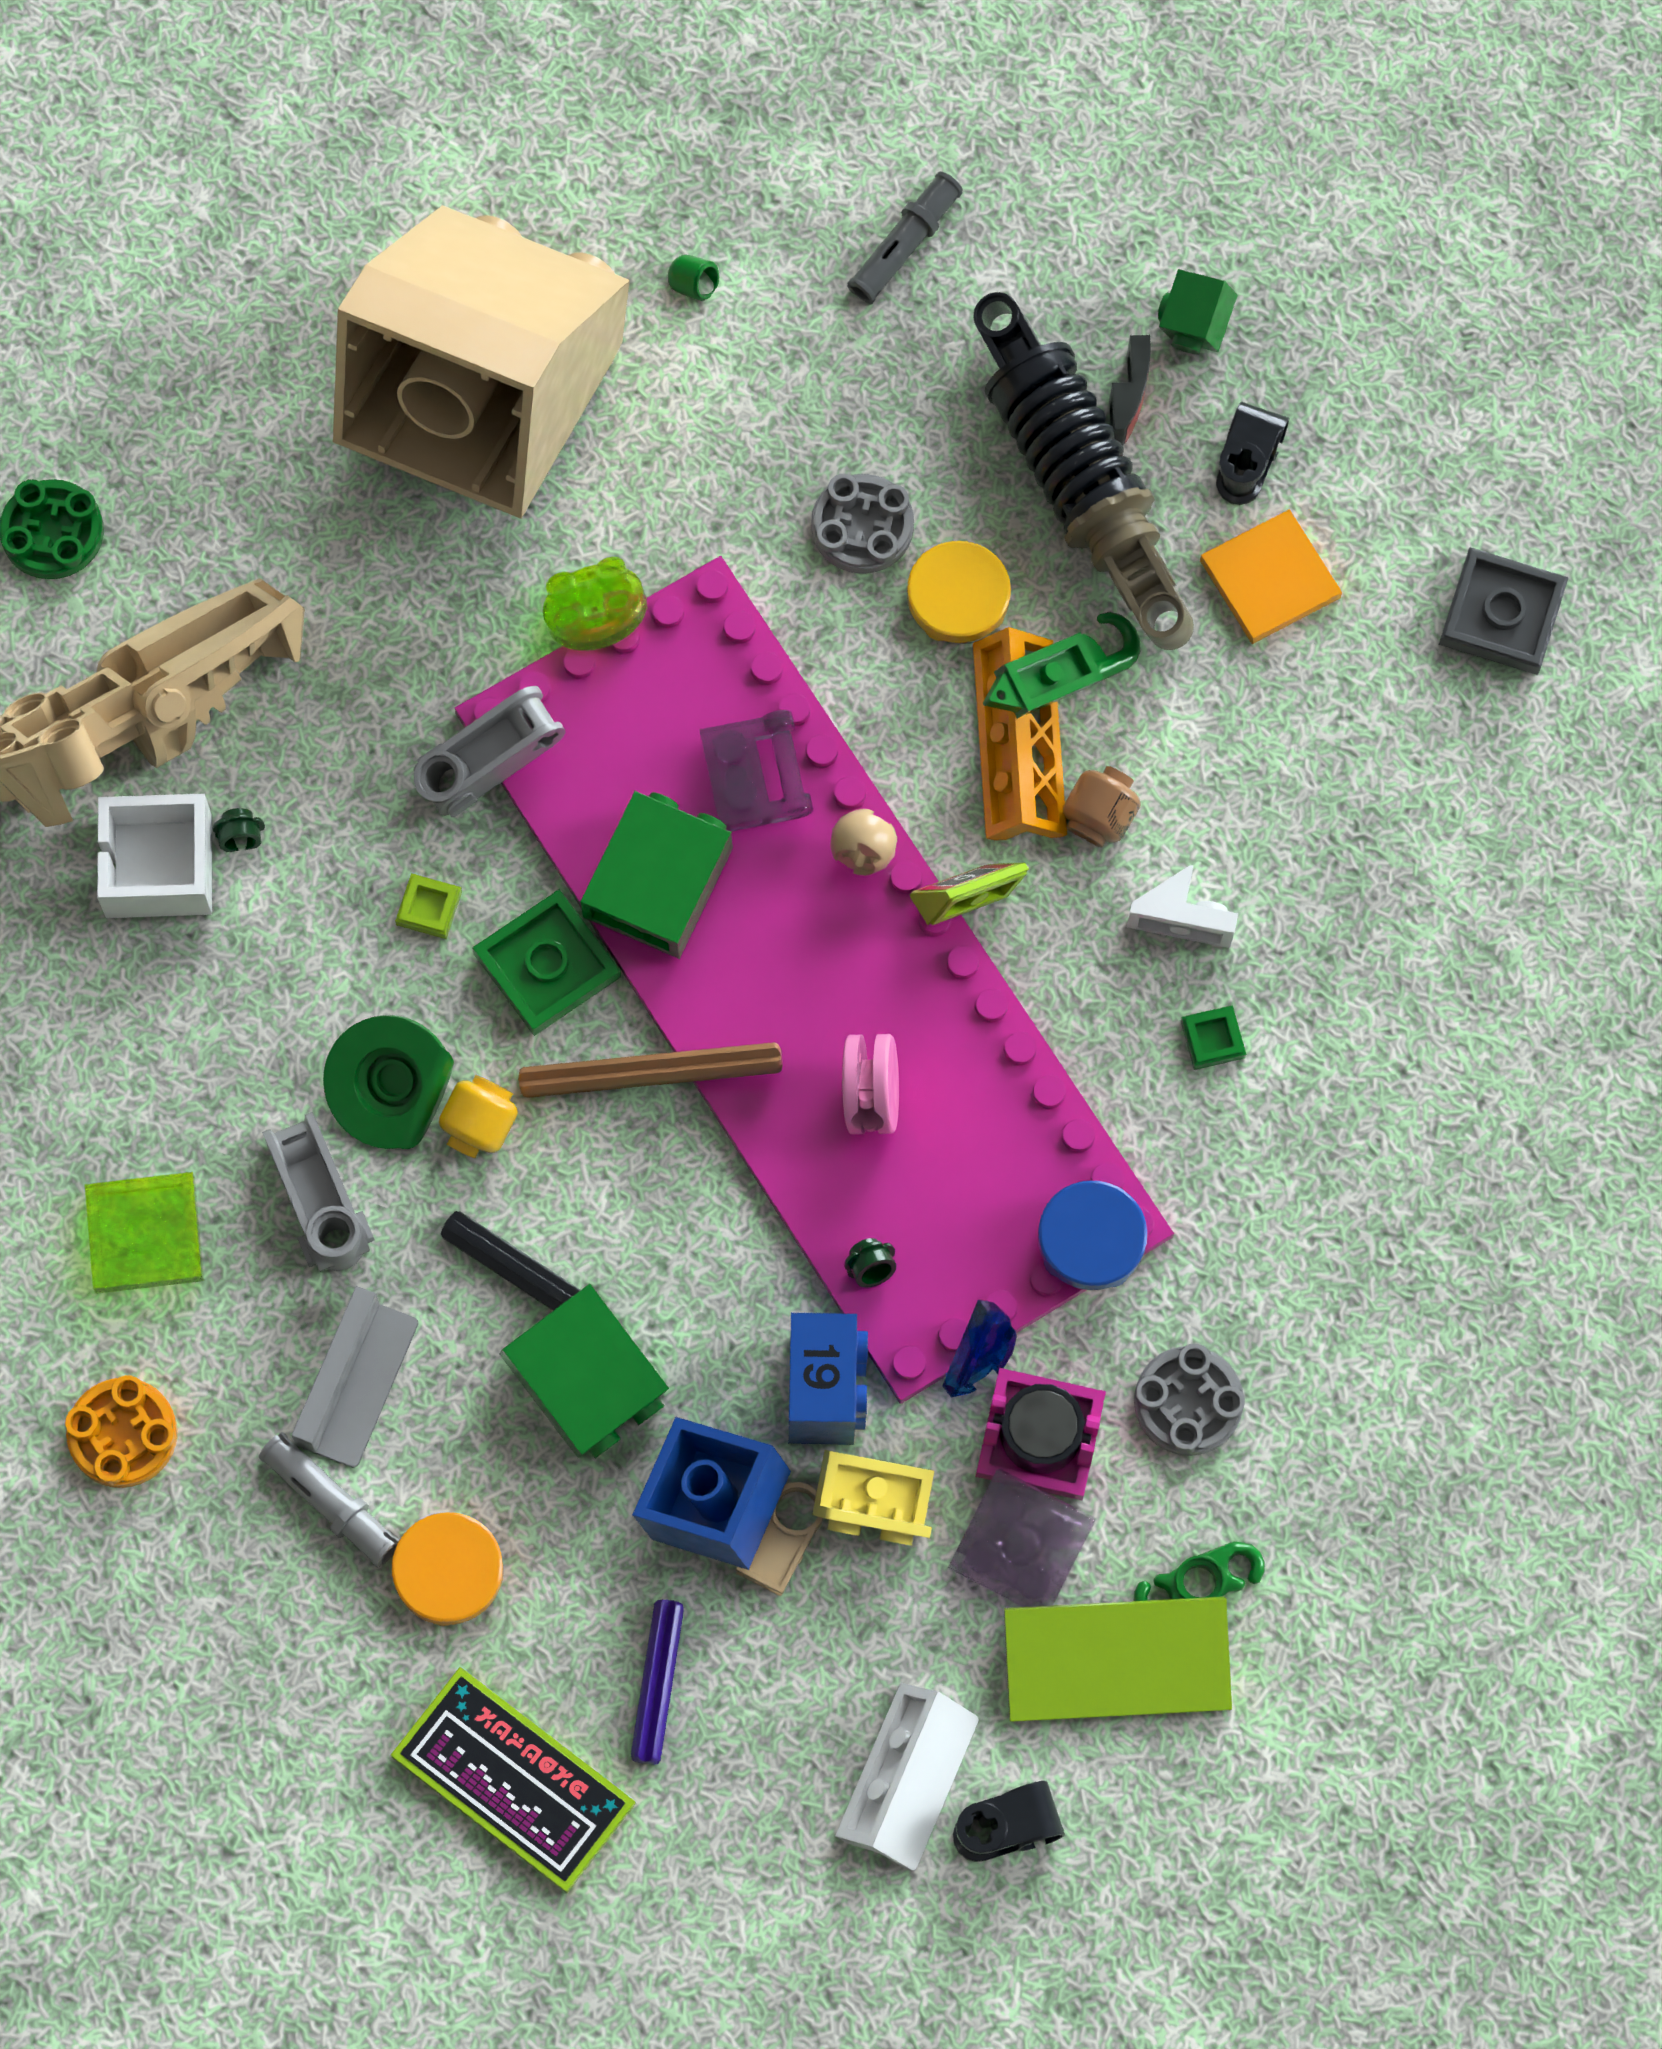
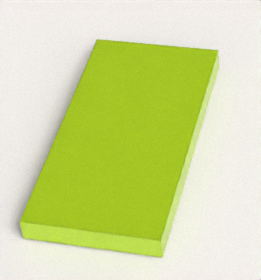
M1225 1597L1004 1608L1010 1722L1232 1710L1227 1599Z

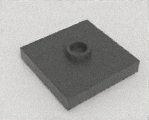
M1469 547L1438 645L1538 675L1569 577Z

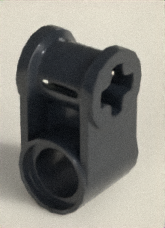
M1242 401L1239 403L1220 456V470L1216 480L1218 493L1224 500L1231 504L1242 505L1250 503L1257 498L1271 463L1276 460L1279 453L1277 452V447L1284 440L1289 417ZM1239 470L1245 471L1243 476L1237 475Z
M1038 1781L966 1807L959 1815L955 1824L953 1842L958 1853L965 1859L980 1862L1015 1851L1036 1848L1034 1842L1045 1839V1845L1063 1838L1065 1833L1048 1782ZM973 1820H978L982 1828H992L993 1831L990 1832L986 1844H981L977 1836H967Z

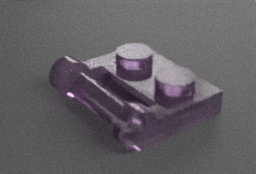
M779 710L770 712L761 718L700 729V740L717 819L727 826L726 830L731 832L798 819L813 812L811 796L809 793H805L791 735V732L795 730L791 711ZM769 738L772 741L784 796L780 800L770 802L756 741Z

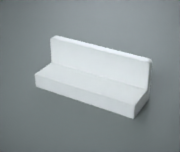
M900 1683L835 1836L853 1846L880 1853L904 1868L915 1870L978 1724V1717L938 1691Z

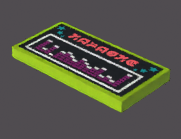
M461 1667L458 1668L391 1753V1757L565 1893L570 1891L636 1805V1801Z

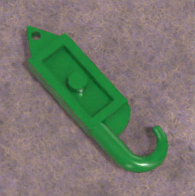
M1113 612L1099 614L1097 621L1100 624L1109 623L1120 631L1124 642L1121 650L1106 656L1100 645L1093 638L1077 633L1004 664L994 671L996 680L984 699L983 705L1012 711L1018 719L1128 670L1137 661L1140 654V638L1137 630L1128 619L1120 614Z

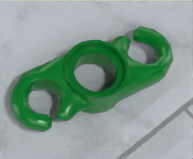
M1234 1541L1198 1556L1190 1557L1172 1572L1156 1575L1153 1581L1155 1586L1168 1592L1170 1599L1222 1597L1228 1592L1240 1591L1245 1586V1581L1234 1576L1229 1570V1562L1234 1556L1242 1555L1249 1559L1251 1570L1247 1579L1252 1584L1260 1583L1265 1573V1561L1261 1552L1252 1544ZM1193 1568L1206 1569L1215 1580L1214 1591L1206 1597L1191 1595L1184 1586V1575ZM1146 1581L1138 1583L1134 1591V1601H1147V1596L1151 1589L1150 1583Z

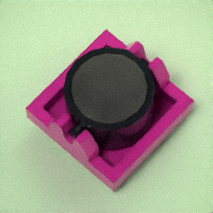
M999 1368L975 1477L1083 1501L1106 1391Z

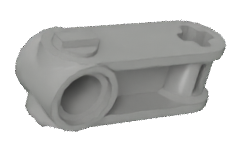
M529 686L517 691L443 744H438L417 759L418 763L414 767L415 787L423 798L434 803L441 815L456 817L476 803L478 798L546 752L563 738L566 731L561 722L553 721L541 702L543 694L539 687ZM453 769L455 772L453 785L448 790L441 792L439 781L446 771Z
M313 1112L306 1114L303 1122L276 1133L270 1129L262 1132L304 1235L297 1237L308 1266L312 1267L317 1264L321 1272L326 1269L334 1271L346 1270L357 1264L362 1255L370 1251L368 1243L375 1241L363 1211L355 1213ZM333 1230H344L350 1234L347 1242L341 1247L328 1248L322 1244L324 1237Z

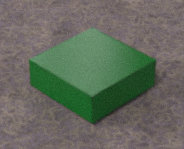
M1233 1005L1181 1017L1180 1021L1194 1070L1246 1058L1247 1054Z

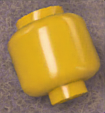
M475 1075L472 1082L468 1080L458 1082L439 1117L440 1127L451 1135L446 1145L472 1158H476L479 1150L488 1153L499 1151L518 1113L517 1107L510 1101L513 1093L478 1075Z

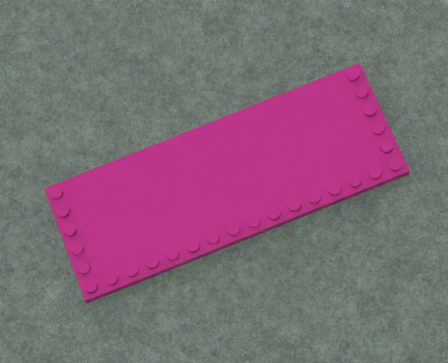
M722 556L715 558L455 707V714L463 726L467 727L517 691L529 686H538L543 694L541 702L554 722H561L566 733L558 743L501 782V785L580 908V901L634 791L649 796L651 792L665 795L679 805V810L695 817L699 813L709 814L721 820L727 826L726 830L731 832L733 849L680 959L589 920V922L673 1052L772 1042L779 1044L783 1059L782 1071L779 1073L693 1081V1083L841 1313L857 1314V1331H868V1355L900 1404L1086 1291L1085 1289L1068 1285L1051 1275L1044 1266V1260L1038 1246V1227L1043 1210L1051 1198L1063 1188L1081 1181H1103L1127 1192L1137 1202L1146 1220L1147 1244L1144 1255L1173 1238L1174 1232L962 915L935 925H927L911 900L910 894L912 891L939 882ZM858 809L874 811L873 815L893 825L897 836L894 858L885 869L866 876L854 874V869L847 867L839 860L836 861L830 848L832 828L842 816ZM862 1034L864 1036L867 1060H873L877 1034H891L894 1037L899 1072V1109L897 1127L892 1134H879L878 1130H875L873 1132L866 1131L865 1134L852 1135L847 1130L843 1108L842 1064L844 1044L848 1035ZM868 1238L877 1239L882 1244L890 1243L895 1249L893 1259L896 1263V1271L887 1281L874 1287L865 1288L860 1287L856 1283L855 1278L848 1276L844 1263L849 1256L850 1249L856 1243Z

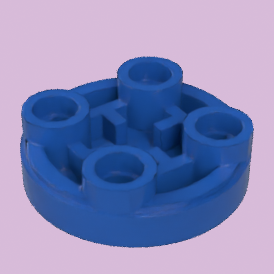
M1081 1181L1060 1190L1044 1208L1038 1227V1246L1046 1270L1068 1285L1085 1290H1101L1122 1285L1140 1264L1147 1244L1146 1220L1137 1202L1123 1189L1103 1181Z

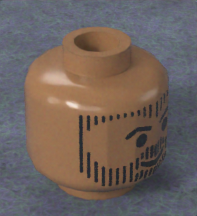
M1106 766L1103 773L1095 770L1083 772L1063 805V814L1069 820L1066 828L1073 834L1101 848L1105 842L1116 843L1120 841L1141 806L1139 797L1130 789L1134 780L1111 766Z

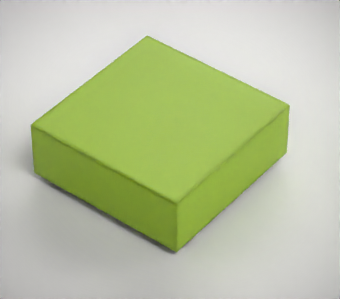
M411 873L395 920L396 925L447 939L462 894V887Z

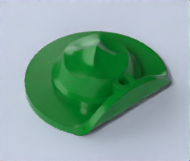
M395 1015L370 1017L349 1027L333 1044L324 1067L323 1086L325 1098L336 1121L355 1139L377 1148L410 1149L421 1142L439 1108L452 1073L454 1060L445 1047L442 1046L440 1040L420 1023Z

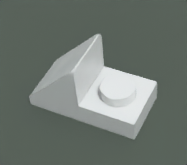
M1190 865L1133 901L1127 928L1230 948L1235 933L1238 913L1229 912L1224 905L1211 901H1200L1196 905L1186 903L1193 871V865Z

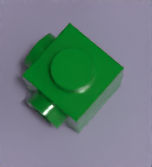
M1178 269L1170 293L1164 294L1159 305V328L1172 339L1171 346L1178 350L1199 355L1202 348L1219 352L1238 295L1224 280Z

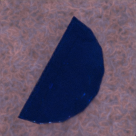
M978 1300L942 1385L951 1398L976 1391L977 1389L973 1384L986 1377L993 1369L998 1374L999 1368L1004 1369L1014 1352L1017 1338L1016 1331L1011 1325L1009 1316L994 1302Z

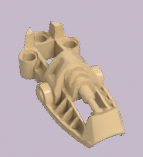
M259 578L173 615L115 646L101 657L95 674L66 689L61 685L46 694L42 692L32 693L17 699L0 716V801L16 800L45 827L72 822L73 819L59 790L79 788L95 780L103 772L104 767L100 761V758L133 740L148 762L155 768H158L191 749L195 739L196 721L199 720L205 725L210 723L209 710L212 707L221 713L226 710L223 695L241 681L240 673L260 656L290 658L294 662L300 661L305 608L288 595H283Z

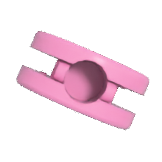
M862 1034L848 1035L845 1040L842 1064L843 1108L846 1127L852 1135L865 1134L866 1131L873 1132L875 1130H878L879 1134H892L896 1130L899 1109V1072L896 1044L891 1034H877L873 1060H867L866 1044Z

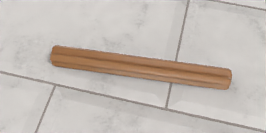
M772 1042L529 1066L519 1070L518 1080L521 1094L524 1097L530 1098L775 1074L782 1071L783 1059L779 1044Z

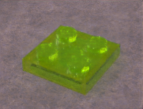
M193 1172L85 1184L92 1284L96 1294L204 1281L196 1182Z

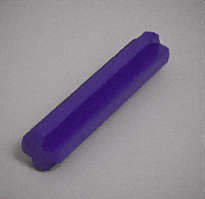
M661 1599L656 1600L654 1603L631 1749L632 1760L641 1764L654 1765L659 1764L661 1761L684 1613L683 1604L674 1600Z

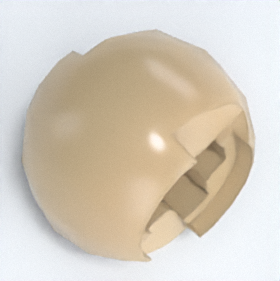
M858 809L842 816L832 828L830 843L832 855L836 861L839 860L847 867L854 869V874L864 876L885 869L895 856L897 836L893 825L873 815L874 811L869 809Z

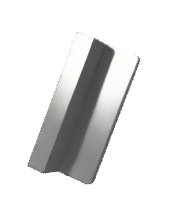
M358 1286L355 1287L291 1435L296 1446L352 1468L359 1465L418 1327V1320L415 1317L379 1304L376 1293Z

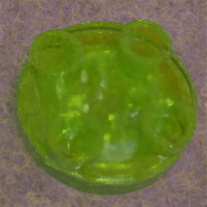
M619 557L604 558L597 565L587 566L572 573L559 572L549 578L546 583L548 595L543 605L544 621L551 637L558 644L569 649L588 651L613 645L630 635L639 626L647 610V597L640 579L635 573L626 568L625 562Z

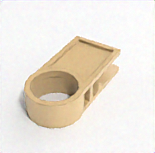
M802 1482L788 1483L785 1485L779 1498L780 1501L783 1496L790 1492H802L808 1494L815 1503L817 1490L811 1485ZM776 1505L749 1570L737 1567L736 1574L781 1596L797 1565L800 1564L807 1546L810 1545L813 1535L822 1525L823 1518L817 1516L814 1523L806 1529L792 1530L786 1528L778 1520Z

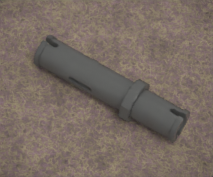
M940 171L915 202L907 203L901 211L902 219L877 247L856 275L848 281L847 287L850 292L869 305L873 304L878 294L903 266L926 236L932 237L939 228L938 221L954 201L962 195L963 189L956 179Z

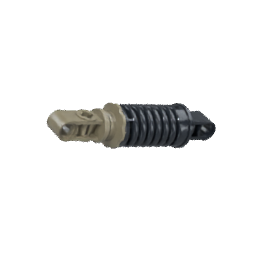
M994 292L984 296L974 309V323L999 367V370L986 384L985 394L989 402L998 409L1003 422L1008 425L1011 437L1017 440V447L1020 453L1026 456L1027 466L1034 472L1038 486L1043 488L1046 501L1054 506L1053 511L1056 519L1064 523L1063 529L1066 543L1070 548L1084 549L1089 547L1092 553L1091 561L1095 569L1099 572H1109L1130 611H1133L1141 628L1157 647L1164 650H1175L1184 646L1193 634L1194 623L1175 588L1176 583L1155 548L1160 539V534L1153 523H1149L1145 517L1151 510L1152 503L1155 500L1151 490L1146 489L1140 476L1131 473L1133 464L1130 458L1123 456V445L1114 439L1115 432L1113 427L1105 423L1106 416L1104 411L1096 407L1097 399L1094 393L1087 391V380L1085 377L1075 374L1077 362L1075 361V354L1071 346L1065 342L1041 345L1026 316L1011 296L1001 292ZM1012 314L1011 322L1006 328L999 331L991 330V325L998 316ZM1167 611L1178 613L1177 621L1171 629L1167 631L1155 630V621L1159 615Z

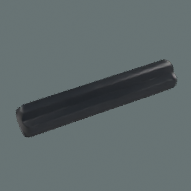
M455 1211L446 1220L442 1228L441 1236L444 1240L553 1311L580 1291L579 1288L461 1211Z

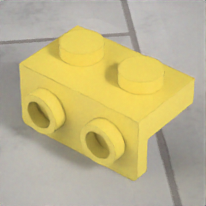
M824 1450L812 1515L829 1519L827 1530L860 1536L861 1526L881 1529L880 1540L912 1546L914 1535L930 1538L932 1527L924 1524L934 1471Z

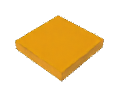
M1290 509L1201 554L1200 557L1201 564L1251 644L1340 599L1342 595L1341 589Z

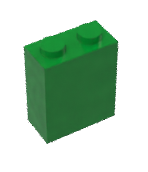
M634 791L580 901L583 918L680 959L733 849L732 834L726 830L727 826L721 820L709 814L699 813L695 817L679 810V805L665 795L651 792L649 796Z
M588 1284L504 1347L499 1353L578 1458L589 1450L596 1459L621 1440L615 1430L626 1421L633 1418L639 1426L665 1406L658 1397L665 1393L669 1387L591 1284Z

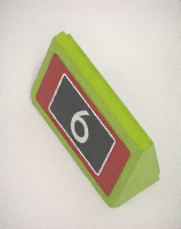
M1026 863L983 865L912 891L910 898L927 925H935L1008 897L1027 875L1029 868Z

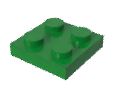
M560 889L472 947L474 956L534 1036L621 978L620 969Z

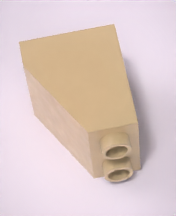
M442 205L368 262L338 308L333 443L521 519L622 344L630 280L616 275L609 265L593 255L580 252L566 255L523 238L515 227L498 217L483 215L473 218Z

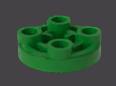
M28 479L21 482L15 489V494L5 505L0 517V541L7 557L19 570L36 578L60 579L79 572L95 558L103 541L104 523L94 496L80 486L64 480L49 479L37 481Z

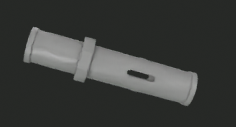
M281 1432L279 1435H275L264 1446L259 1454V1459L270 1466L300 1496L332 1524L330 1530L338 1538L345 1536L377 1568L381 1564L384 1565L394 1555L400 1539L394 1537L367 1512L369 1505L361 1498L353 1499L323 1469L317 1466L294 1445L285 1433Z

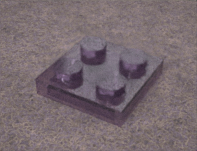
M998 1468L948 1568L1022 1607L1053 1606L1097 1518Z

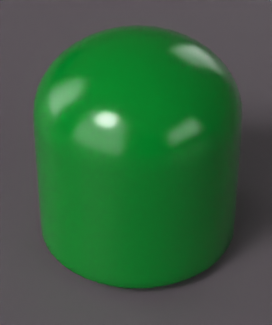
M687 254L681 255L669 267L668 283L671 289L682 295L699 301H705V299L711 297L719 284V270L712 261ZM703 271L709 276L714 285L713 291L709 294H700L698 284Z

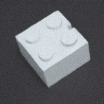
M205 793L98 797V844L102 852H98L97 898L105 917L212 915V814Z

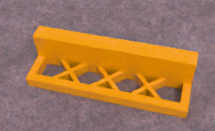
M1007 627L973 643L985 834L987 839L995 841L1007 840L1024 832L1049 838H1061L1067 835V823L1062 810L1065 796L1058 701L1040 709L1039 724L1031 713L1017 719L1012 711L983 705L984 699L996 680L994 671L1004 664L1025 656V650L1035 652L1053 644V640L1011 627ZM1033 745H1035L1043 757V772L1040 771L1033 761ZM1037 794L1047 807L1048 820L1038 818L1036 815L1035 796Z

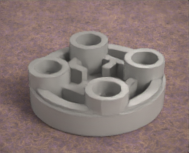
M836 475L830 480L828 487L820 494L814 505L811 520L812 536L816 547L823 557L842 570L862 574L884 570L896 563L905 554L913 537L914 514L909 502L908 493L902 486L876 475Z
M1188 1344L1183 1347L1173 1348L1156 1356L1141 1373L1134 1395L1136 1417L1149 1439L1164 1450L1187 1456L1205 1454L1223 1445L1235 1432L1245 1405L1242 1385L1234 1369L1222 1357L1200 1344Z

